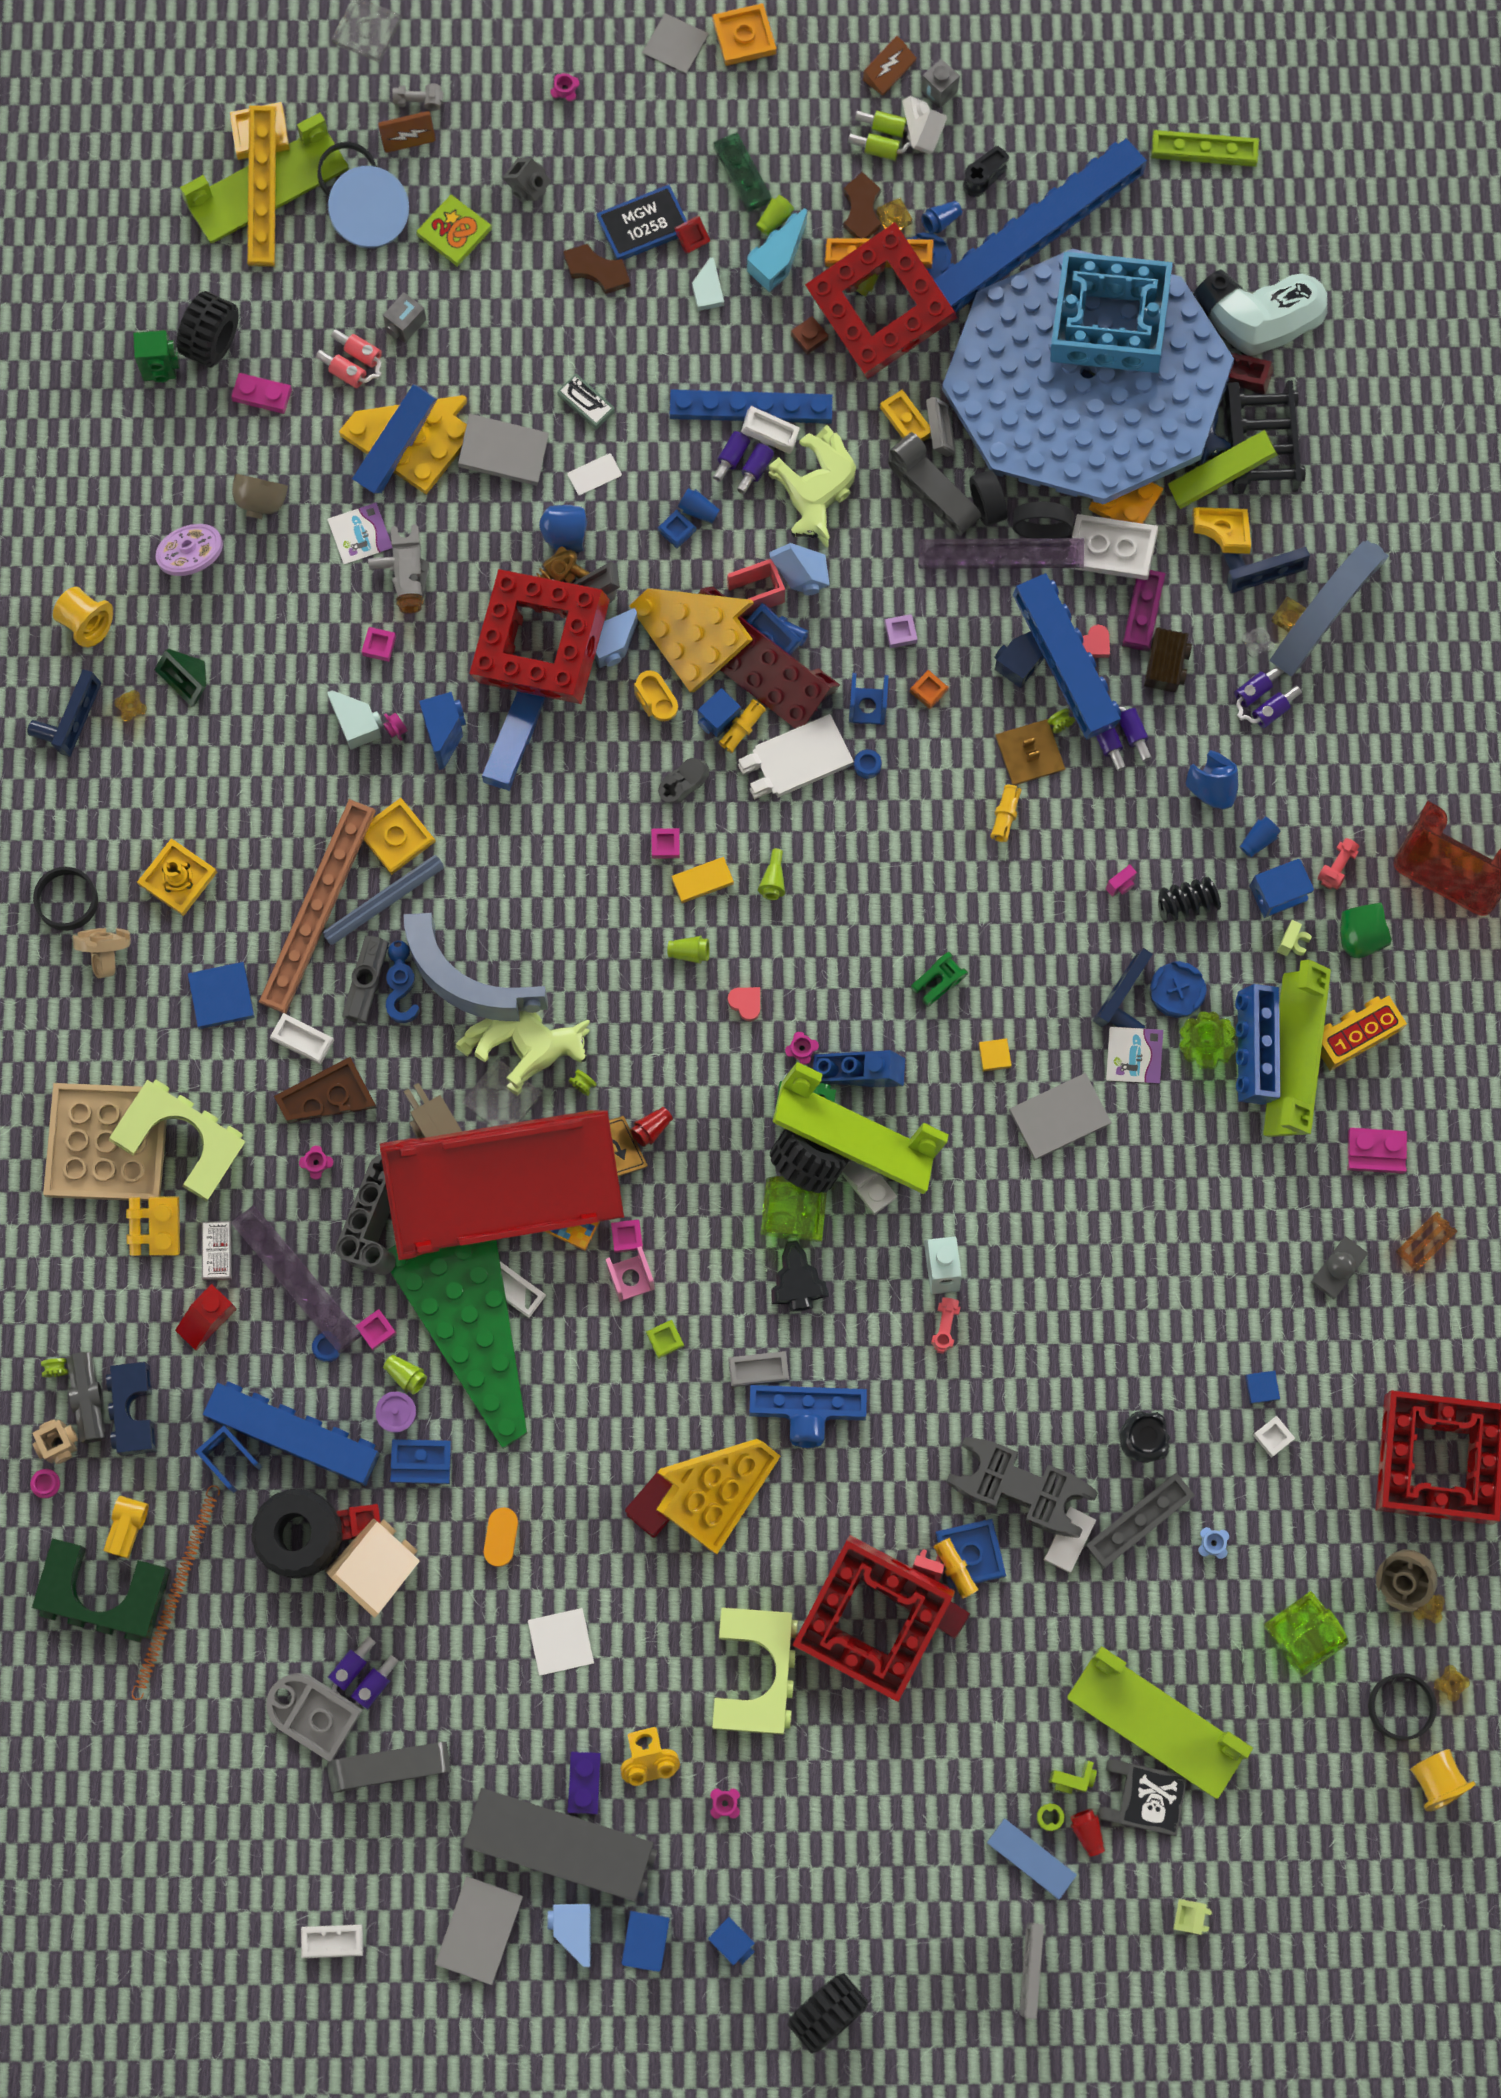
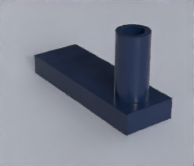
M1306 547L1249 565L1245 564L1240 553H1222L1230 570L1227 579V587L1230 594L1307 570L1310 558Z
M84 669L82 670L58 727L32 720L28 725V735L52 742L51 744L60 754L71 757L102 684L95 674Z
M1143 948L1135 954L1094 1017L1093 1022L1100 1027L1110 1022L1116 1027L1145 1028V1025L1121 1010L1119 1006L1153 954Z

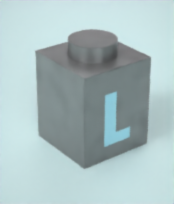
M940 59L923 74L921 92L940 109L958 93L960 75Z
M404 292L383 314L387 333L395 339L399 337L405 343L427 320L424 307Z

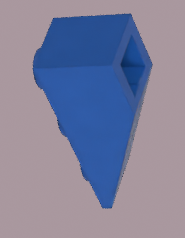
M891 1050L814 1054L813 1070L822 1073L820 1083L897 1087L904 1086L905 1058Z

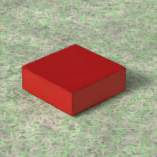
M699 216L674 228L685 253H690L711 241Z

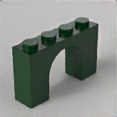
M52 1538L32 1604L33 1609L40 1611L38 1616L56 1621L57 1615L68 1618L67 1624L84 1628L85 1623L97 1625L95 1631L108 1635H113L114 1630L124 1632V1639L141 1643L142 1638L151 1639L171 1570L163 1566L138 1560L125 1599L111 1610L103 1612L91 1611L82 1604L76 1589L77 1577L86 1548Z

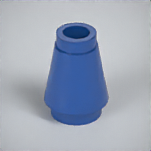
M957 201L928 208L921 217L922 224L928 233L938 234L962 215V208Z
M690 488L686 490L678 505V508L683 510L682 513L713 523L720 511L696 489L693 491Z
M1264 816L1262 820L1258 819L1239 847L1247 856L1252 858L1254 854H1257L1277 840V835L1281 831L1272 820Z

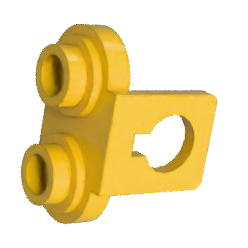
M650 670L642 672L638 676L636 683H634V694L648 717L653 715L659 721L673 719L678 712V702L659 673Z
M656 1727L628 1734L632 1757L625 1760L620 1768L622 1779L633 1786H639L644 1782L660 1778H670L678 1771L680 1767L679 1756L673 1750H661ZM640 1738H652L648 1749L643 1750L642 1746L636 1744Z

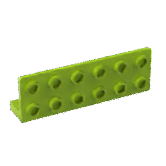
M320 112L297 124L300 138L289 143L290 150L276 152L275 210L320 186L317 173L319 161L323 153L335 144L328 134L326 121ZM339 150L329 154L322 164L321 175L324 183L349 170V165ZM248 166L209 186L208 181L202 175L180 187L186 206L211 244L248 225Z
M1301 960L1299 971L1283 974L1279 1002L1280 1098L1267 1103L1263 1135L1267 1137L1311 1134L1331 969L1312 960Z
M796 1062L781 1083L773 1123L917 1192L925 1194L929 1186L933 1159L946 1145L949 1134L923 1122L909 1139L813 1093L821 1082L822 1073Z
M1099 1647L1068 1694L1067 1699L1214 1799H1218L1241 1761L1248 1758L1253 1747L1229 1731H1221L1127 1668L1125 1661L1104 1647Z

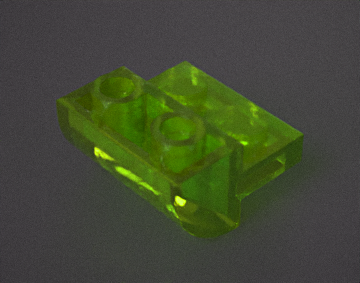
M783 1176L766 1178L760 1235L783 1239L796 1238L813 1242L822 1241L827 1192L814 1193L793 1185Z
M1312 1591L1264 1624V1629L1281 1648L1283 1656L1301 1678L1349 1644L1348 1637L1335 1615L1329 1608L1326 1609Z

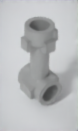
M438 84L426 85L425 91H406V86L393 88V104H398V107H405L406 102H425L427 110L437 111L440 109L441 104H443V91H441V86Z

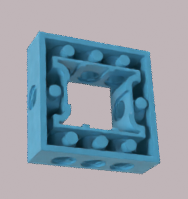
M1064 251L1051 342L1050 362L1159 373L1173 262ZM1096 296L1140 301L1137 331L1125 330L1122 327L1119 330L1099 328L1098 325H1093L1092 327L1083 326L1086 297Z

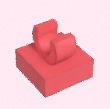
M923 1549L920 1556L916 1555L912 1568L939 1582L945 1564L941 1563L939 1555H937L936 1561L926 1558L927 1550Z

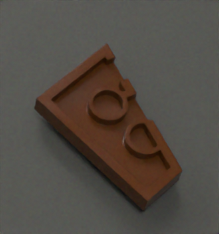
M351 1057L274 1096L287 1123L377 1108Z

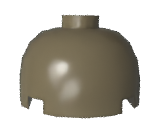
M235 474L232 494L238 507L247 510L246 516L262 519L263 514H274L282 507L288 486Z
M1404 1549L1394 1552L1381 1563L1376 1574V1586L1378 1591L1381 1590L1386 1597L1385 1601L1389 1605L1403 1611H1414L1426 1605L1432 1599L1438 1585L1437 1572L1433 1563L1425 1555L1414 1550Z

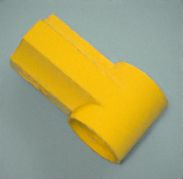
M121 1495L118 1497L113 1508L111 1518L113 1523L103 1549L104 1552L129 1559L138 1530L145 1523L149 1504Z

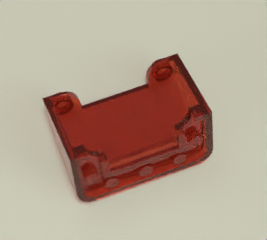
M1427 801L1414 820L1394 857L1395 869L1407 878L1480 916L1490 914L1501 900V849L1492 860L1444 834L1443 831L1448 821L1447 814L1439 806Z

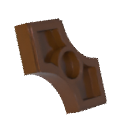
M861 172L843 188V193L851 207L850 214L843 223V227L855 239H868L881 228V222L877 219L873 209L874 203L881 193V188L865 173Z
M589 243L563 251L571 278L592 280L602 288L605 294L631 286L622 259H604L591 249Z

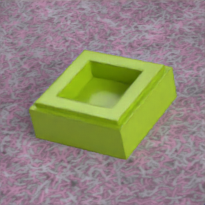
M669 1320L646 1331L658 1359L684 1347L673 1320Z

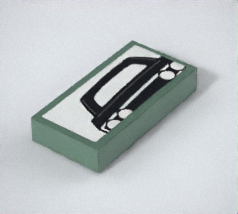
M577 374L557 391V395L596 430L615 412V408Z

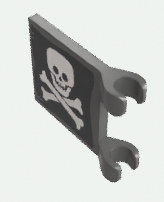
M1115 1759L1108 1760L1106 1770L1126 1775L1120 1811L1100 1807L1097 1813L1099 1819L1177 1836L1187 1780L1179 1774Z

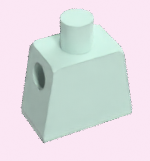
M956 1236L924 1240L931 1294L960 1291L961 1268Z

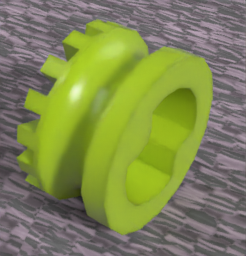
M1068 708L1058 711L1047 720L1049 725L1054 726L1053 732L1055 734L1066 730L1065 727L1069 728L1075 723V718L1069 716L1070 710Z
M577 1069L575 1071L576 1076L574 1078L570 1077L568 1081L575 1089L580 1088L579 1092L589 1096L590 1088H595L597 1084L591 1077Z
M55 1358L41 1361V1366L45 1369L42 1372V1377L52 1378L53 1375L56 1377V1374H58V1377L68 1375V1370L64 1367L67 1364V1359Z
M1049 1803L1039 1808L1036 1819L1042 1829L1054 1831L1062 1826L1064 1813L1058 1805ZM1054 1809L1058 1813V1822L1046 1825L1043 1822L1042 1814L1045 1810L1051 1812Z

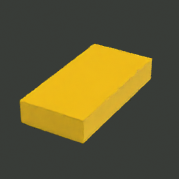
M724 857L671 876L681 904L734 885Z

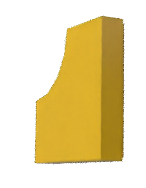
M1193 507L1194 533L1206 535L1214 539L1220 545L1222 553L1250 554L1251 538L1248 509Z

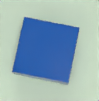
M676 510L658 526V532L678 549L696 532V526Z
M1275 1371L1253 1373L1245 1376L1250 1404L1280 1400Z

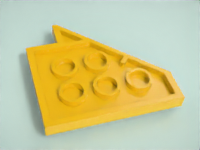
M460 395L437 399L413 445L406 448L393 472L426 495L461 452L467 424L457 418L456 415L467 403V397ZM399 405L355 411L340 429L339 435L368 455Z
M647 588L629 605L631 609H636L638 620L689 692H696L753 640L738 620V617L754 603L750 599Z
M754 1439L661 1468L657 1473L673 1485L656 1510L708 1550L718 1554L781 1456L763 1441Z

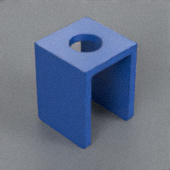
M852 673L849 723L884 725L889 675H884L883 689L856 688L857 673ZM865 699L872 700L876 705L875 710L871 713L862 712L859 707L861 701Z
M1300 859L1255 875L1249 885L1264 918L1307 902V894L1312 893L1314 890Z
M223 1426L195 1452L225 1486L234 1493L237 1491L236 1488L207 1457L215 1448L229 1437L258 1470L262 1466L232 1432Z
M630 1911L622 1958L623 1966L656 1972L661 1970L670 1917Z

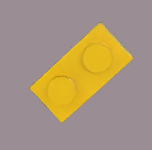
M903 389L880 403V409L902 438L910 432L916 434L922 442L931 437L930 425Z

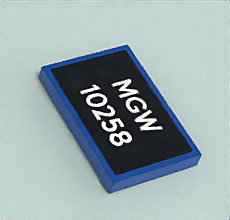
M670 184L596 213V218L616 260L628 259L677 239L678 236L674 228L687 222Z

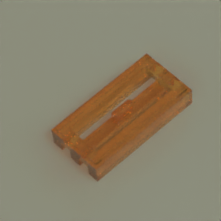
M1436 1211L1395 1252L1417 1272L1458 1231L1454 1227L1452 1228L1446 1219L1444 1220L1441 1214ZM1433 1222H1436L1439 1226L1408 1255L1405 1250ZM1444 1229L1447 1234L1416 1263L1413 1258Z

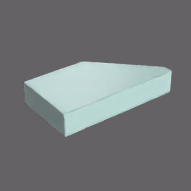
M714 257L709 258L692 282L698 311L724 306Z

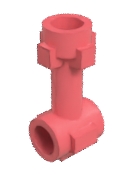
M1345 838L1343 843L1340 842L1336 850L1340 853L1331 867L1325 865L1317 880L1321 881V885L1329 889H1339L1345 878L1341 871L1349 858L1355 859L1359 853L1357 850L1360 846L1355 841Z
M944 1297L938 1305L937 1311L942 1312L939 1332L932 1336L931 1341L937 1353L944 1354L954 1344L950 1331L953 1316L959 1315L960 1307H958L959 1301L953 1298Z

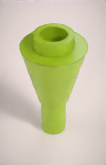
M778 848L772 849L770 865H768L758 887V892L768 900H777L785 895L781 867L783 851Z

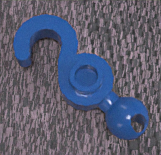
M397 940L390 944L387 952L389 958L394 961V965L388 970L386 976L388 986L393 991L386 999V1009L392 1020L405 1024L417 1018L420 1009L416 1004L403 1013L395 1009L396 1003L405 997L415 985L414 972L405 964V960L410 955L409 946L405 942ZM397 943L401 944V946L395 947Z

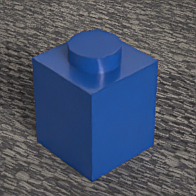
M721 688L698 709V724L706 733L712 732L716 737H719L733 724L732 721L735 717L739 718L741 706Z
M730 1917L708 1938L733 1965L737 1961L743 1965L755 1952L751 1948L755 1942Z

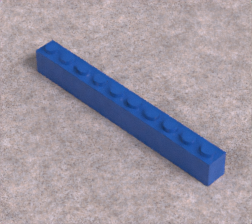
M1127 138L1119 144L1117 142L1113 143L1108 147L1104 155L1100 158L1095 157L1091 159L1085 166V169L1078 174L1077 172L1071 174L1058 189L1056 187L1052 188L1039 203L1034 202L1029 205L1024 214L1019 218L1010 219L1000 232L990 234L977 249L971 248L958 263L949 264L934 281L955 313L973 301L977 291L979 292L983 288L1000 281L1144 174L1147 160Z

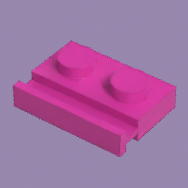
M1365 1128L1348 1129L1347 1170L1399 1174L1406 1172L1407 1131Z

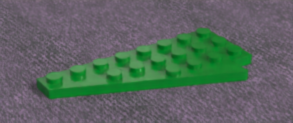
M497 1240L439 1248L437 1252L425 1253L404 1260L398 1259L396 1245L389 1248L388 1250L393 1253L396 1260L391 1274L502 1449L528 1434Z

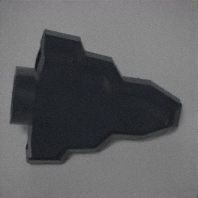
M797 1240L787 1241L782 1254L783 1268L776 1274V1286L771 1289L772 1304H789L790 1311L792 1312L812 1309L813 1301L829 1297L826 1282L820 1280L817 1269L808 1264L806 1252Z

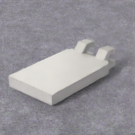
M831 714L756 745L755 749L752 750L754 754H749L738 760V767L742 775L761 768L765 778L750 783V792L753 798L757 799L771 792L773 794L776 793L777 797H781L853 766L854 761Z

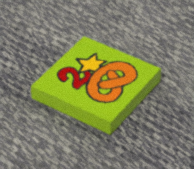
M450 194L416 231V234L458 267L492 230V225Z

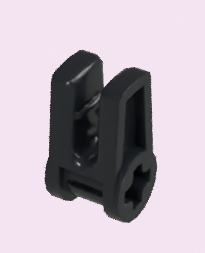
M995 146L968 165L963 181V190L967 195L971 197L983 195L1007 170L1006 163L1009 160V155L1000 146Z

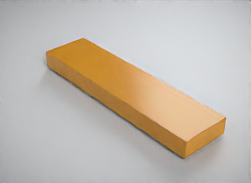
M827 238L825 266L831 267L870 239ZM907 239L925 268L932 269L933 240ZM886 261L885 268H892L889 262Z

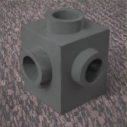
M517 158L502 177L512 188V194L521 201H537L541 199L546 193V188L551 183V180L545 174V168L532 158Z

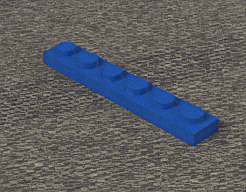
M671 389L670 419L745 421L748 409L753 406L788 423L832 424L833 394Z

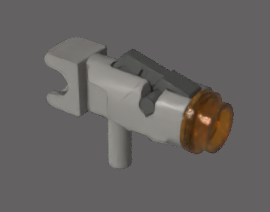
M412 525L411 534L406 538L399 536L398 528L393 526L391 527L393 557L368 559L369 570L390 568L391 571H394L395 577L392 579L398 596L396 598V605L399 606V611L407 614L417 613L421 610V605L424 603L423 598L429 572V563L423 560L420 555L421 545L418 526Z

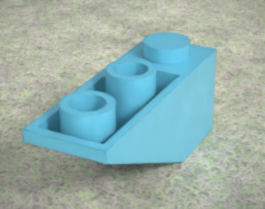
M805 208L798 214L793 213L787 219L785 226L779 231L774 230L760 248L755 247L747 256V272L768 292L773 290L789 275L807 224V210Z

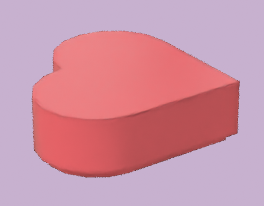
M1094 625L1090 628L1088 635L1083 636L1084 643L1082 644L1086 652H1090L1094 658H1109V632L1103 625Z
M760 987L734 988L728 994V1005L731 1009L739 1011L740 1017L745 1021H754L760 1015Z

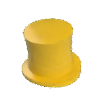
M76 586L69 588L59 597L53 608V618L56 622L74 632L73 638L77 644L82 647H92L100 643L107 635L113 619V607L106 600L99 603L94 601Z
M1450 1749L1436 1753L1410 1769L1425 1792L1428 1802L1423 1807L1426 1811H1435L1447 1806L1476 1785L1474 1781L1466 1782L1454 1761Z

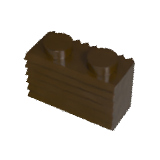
M1160 627L1156 628L1144 681L1145 687L1176 693L1179 685L1184 686L1187 669L1182 668L1184 659L1189 660L1192 644L1187 643L1188 633L1166 630L1165 628L1161 629Z

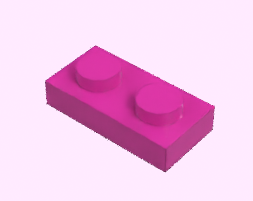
M238 373L231 398L233 402L285 414L292 388L291 385Z

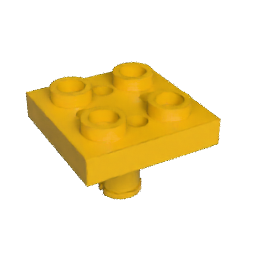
M171 838L137 883L184 916L218 872L214 867Z

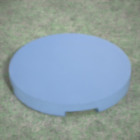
M360 166L348 170L337 179L329 195L328 213L336 232L348 242L361 248H379L395 240L404 229L409 214V201L404 187L390 172L375 166Z

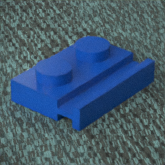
M392 1439L390 1482L450 1484L452 1442L444 1440Z

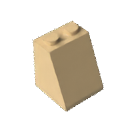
M373 1518L325 1572L375 1618L420 1560L414 1556L418 1550L406 1539L400 1543L393 1536L396 1530L384 1519L379 1523Z

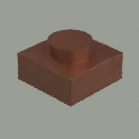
M813 316L791 330L792 338L807 355L828 341L829 335Z

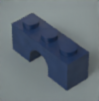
M146 1362L110 1366L111 1374L106 1375L108 1392L112 1391L113 1403L108 1404L109 1418L111 1421L114 1420L115 1432H111L112 1449H116L120 1456L157 1452L154 1423L150 1419L133 1420L130 1414L131 1404L136 1398L152 1395L150 1366Z

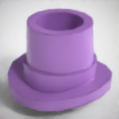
M389 1392L382 1396L377 1403L375 1409L376 1419L379 1425L386 1431L392 1433L402 1432L414 1423L416 1406L408 1395L401 1392Z

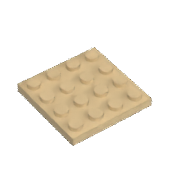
M53 1083L43 1192L45 1197L129 1201V1197H140V1201H148L149 1197H161L167 1120L159 1122L149 1131L134 1156L109 1141V1137L140 1092L141 1086Z

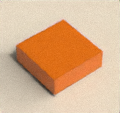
M927 670L910 688L909 692L927 708L931 709L948 691L949 687Z

